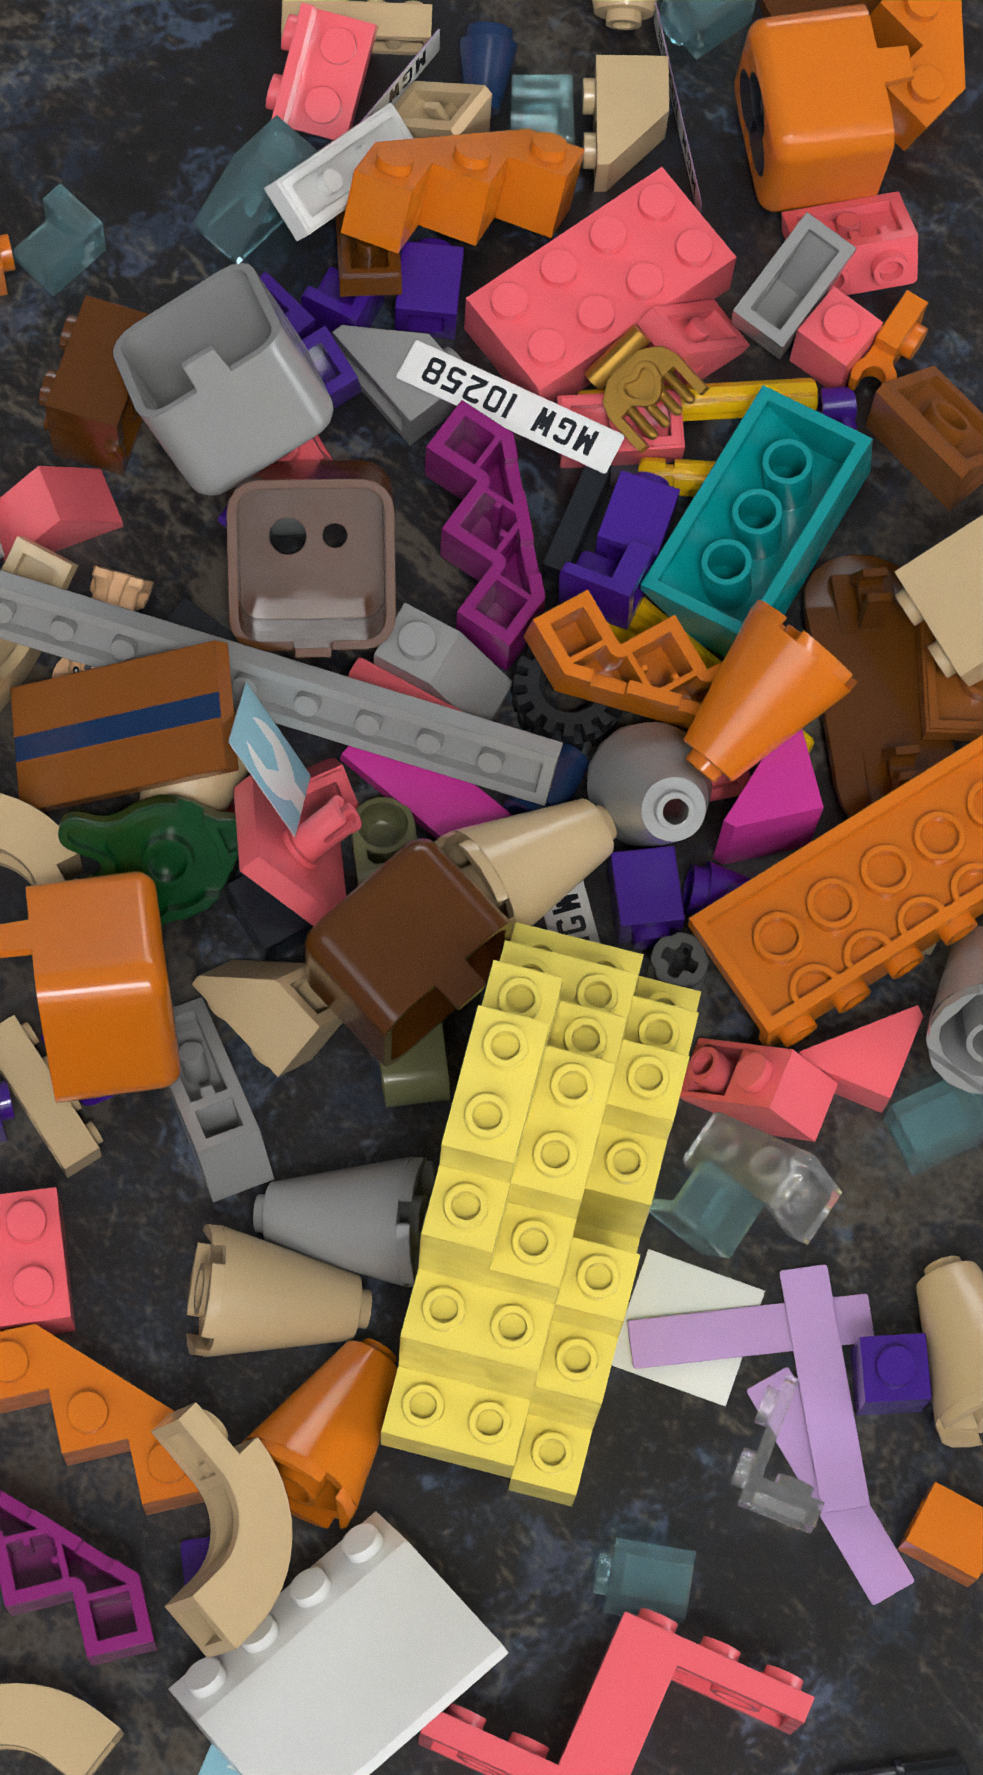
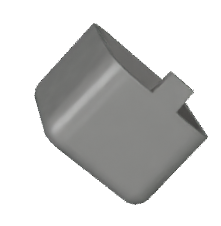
M233 264L216 272L132 325L119 337L113 348L114 359L135 410L189 485L199 494L215 496L229 491L246 478L253 476L316 437L327 427L333 416V402L304 342L257 272L249 264Z

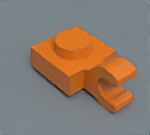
M908 290L905 292L877 334L870 351L853 366L848 381V388L854 391L859 382L867 376L879 379L882 384L897 378L894 366L899 358L902 356L910 361L927 335L928 328L921 325L928 304L927 301Z

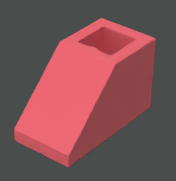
M699 1038L687 1066L680 1099L767 1135L815 1142L838 1083L793 1049Z

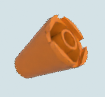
M759 599L749 610L683 739L692 749L684 759L713 783L721 775L732 782L844 698L858 683L857 680L852 678L853 674L804 630L801 633L789 624L785 627L783 622L787 617L765 601Z
M366 1338L362 1342L347 1341L242 1441L243 1443L256 1437L259 1438L272 1457L283 1480L291 1514L318 1527L328 1529L334 1518L339 1519L340 1529L347 1528L356 1514L381 1440V1430L398 1367L395 1365L397 1358L394 1353L376 1340Z

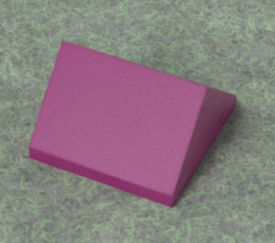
M802 729L761 760L724 819L712 859L725 865L802 848L811 842L824 807Z

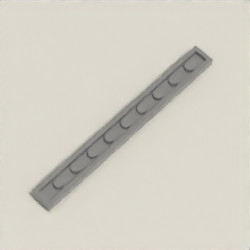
M0 570L1 639L95 668L213 640L228 643L233 708L235 711L238 709L244 685L247 682L274 723L543 806L546 804L563 746L562 742Z

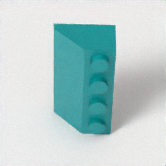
M763 385L641 583V590L669 617L676 615L683 629L702 646L726 657L749 610L758 599L765 601L785 615L871 472L873 438Z

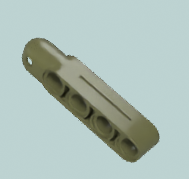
M373 798L365 801L356 809L362 822L361 828L357 832L351 833L357 887L406 844L417 840L415 819L411 810L394 798ZM442 1022L392 1065L385 1067L379 1061L385 1108L450 1100L449 1075Z

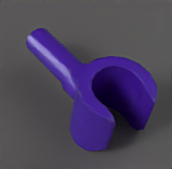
M847 387L823 388L818 396V412L857 431L858 426L855 421L857 405L854 392Z

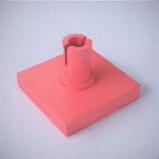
M250 774L234 787L240 872L314 926L346 897L341 841L361 828L360 816L349 802L344 805V798L335 795L311 817L301 812L296 836L294 837Z

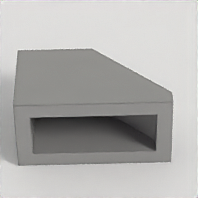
M806 212L734 308L731 324L774 356L781 359L795 340L797 329L826 297L857 248Z
M341 325L332 332V337L358 376L362 392L409 446L449 417L457 407L396 377L416 340L462 360L452 348L447 346L442 349L430 334Z
M404 603L396 616L394 630L388 639L379 645L374 654V665L465 713L491 721L496 717L513 687V681L460 631L407 603Z

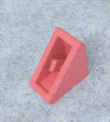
M37 466L0 497V543L5 554L2 557L4 563L17 536H25L56 552L124 527L103 472L99 468Z
M916 1005L804 1049L799 1054L838 1083L834 1094L883 1113L892 1096L923 1015L919 1006Z

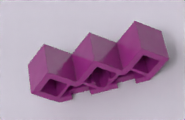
M461 400L426 446L425 476L462 500L442 527L440 556L479 582L457 611L456 630L460 631L488 659L507 671L527 645L523 636L532 620L544 613L545 592L535 554L534 536L525 490L522 487L514 434Z
M0 1489V1586L5 1608L10 1615L15 1616L75 1601L86 1656L92 1666L158 1650L140 1575Z

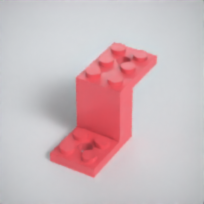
M641 1608L638 1616L625 1611L617 1624L557 1764L546 1760L549 1752L547 1746L516 1732L511 1733L508 1742L483 1731L487 1721L485 1718L452 1703L447 1707L445 1713L441 1712L421 1729L418 1745L484 1775H631L670 1681L789 1735L805 1723L815 1697L800 1691L804 1681L794 1674L772 1665H766L763 1672H758L738 1663L741 1652L732 1646L707 1636H703L701 1643L696 1644L675 1634L678 1627L675 1621L652 1610Z

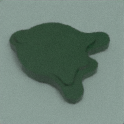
M156 795L135 802L117 814L108 816L92 815L77 811L69 812L62 817L59 824L58 838L66 849L97 860L100 863L101 868L86 878L133 871L149 875L156 886L162 926L172 921L188 919L207 910L220 898L221 889L228 880L236 860L239 858L235 813L219 812L194 799L179 795Z

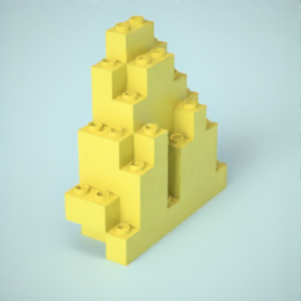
M515 922L511 941L505 940L500 961L493 960L482 1006L478 1005L443 1136L440 1164L421 1232L418 1271L400 1336L399 1365L381 1430L380 1445L511 1478L508 1488L510 1491L572 1507L577 1494L592 1430L603 1402L618 1337L624 1323L641 1255L637 1254V1249L651 1208L667 1140L674 1122L690 1058L688 1055L699 1015L697 1008L701 991L639 976L644 954Z

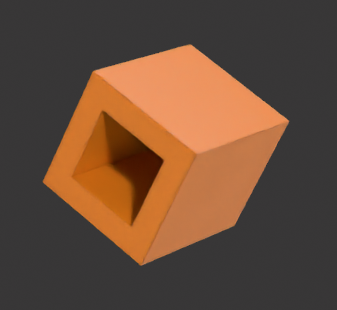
M935 1482L926 1491L897 1550L954 1581L969 1587L978 1580L980 1574H983V1507Z

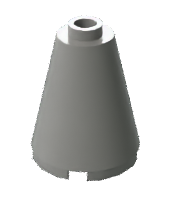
M664 722L631 724L619 728L600 743L588 765V799L594 805H601L608 811L616 826V839L638 847H657L684 840L692 836L702 825L712 794V782L684 759L692 750L683 741L686 732Z
M983 926L976 927L967 936L951 945L926 1030V1045L932 1067L947 1083L974 1094H983Z
M410 1156L272 1181L268 1185L266 1194H258L253 1210L255 1232L262 1233L264 1240L330 1265L406 1288L414 1287L419 1265L421 1232L436 1179L435 1166L432 1161H426L427 1157Z

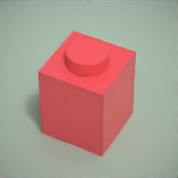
M833 287L797 329L789 361L826 388L846 387L853 366L870 351L877 334L882 328L883 322L836 287Z

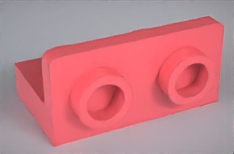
M302 2L298 16L289 14L284 27L281 50L289 51L283 75L275 73L269 85L266 109L273 111L271 122L283 128L334 141L350 130L355 119L378 26L373 23L317 9L314 5Z
M899 191L781 212L782 233L785 240L805 213L808 212L857 248L832 288L836 287L845 295L903 286L917 281L918 233Z

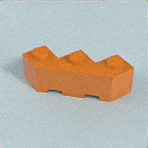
M882 0L870 14L877 48L908 45L915 75L914 80L886 86L894 123V142L903 151L966 89L961 0Z
M531 129L375 142L354 169L341 233L397 254L418 225L476 246L494 218L552 238L570 210L585 149L567 143L563 137L557 134L537 132Z
M589 590L534 618L523 636L555 691L689 729L723 663L722 661L709 669L706 668L676 615L620 644Z
M36 1324L0 1331V1414L51 1402L61 1452L67 1466L131 1451L141 1502L146 1516L204 1502L194 1483L150 1432L168 1414L175 1411Z

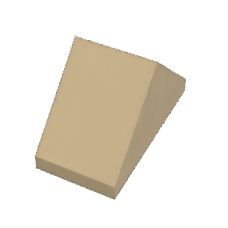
M413 81L395 103L394 107L414 139L484 133L490 131L492 93L486 85Z

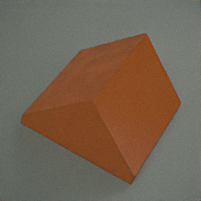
M935 365L884 382L875 393L865 427L950 512L983 484V413Z

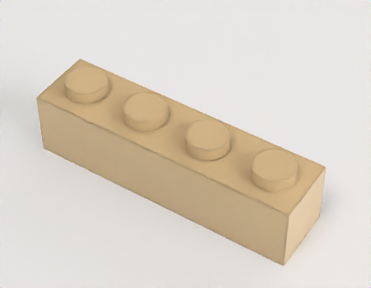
M282 0L281 41L289 14L298 16L302 2L314 5L317 9L376 24L378 31L372 54L417 55L431 38L432 4H423L419 1L388 3L383 0H368L367 2L348 0Z
M15 1015L0 1023V1074L8 1082L9 1088L64 1174L69 1178L102 1157L98 1145L103 1142V1139L91 1121L84 1124L77 1113L78 1110L82 1109L78 1100L63 1103L55 1102L47 1055L42 1058L34 1045L39 1043V1040L29 1023L25 1022L20 1025Z

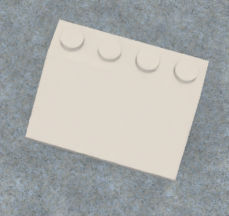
M375 1511L363 1523L348 1531L343 1540L315 1564L299 1573L291 1584L279 1594L274 1606L263 1622L236 1650L210 1658L205 1657L195 1662L186 1674L169 1688V1691L206 1738L239 1775H370L503 1659L508 1652L414 1547Z

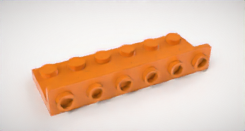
M983 735L689 918V928L760 1029L759 1040L763 1046L773 1047L780 1041H782L785 1047L798 1043L817 1028L818 1025L814 1020L834 1007L839 1013L852 1009L869 996L871 990L868 986L888 973L893 980L904 976L924 960L925 957L921 952L940 940L946 946L952 945L976 928L978 923L975 918L983 914Z

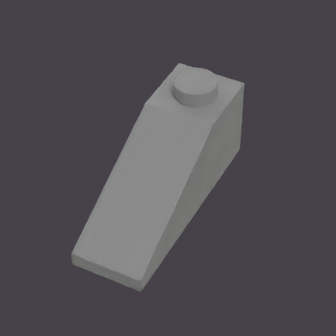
M200 997L173 1007L181 1072L178 1080L167 1088L212 1201H219L274 1180L260 1129L203 998Z

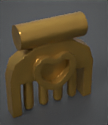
M633 324L584 374L599 390L606 386L602 403L609 419L640 453H644L650 446L625 419L627 415L649 439L655 440L658 437L657 430L636 407H644L661 427L667 428L670 425V420L656 404L662 401L675 416H680L683 409L664 388V380L668 382L687 404H692L695 401V396L673 373L675 369L678 370L698 394L704 395L710 388L677 353L663 346L645 348L651 340L636 324Z

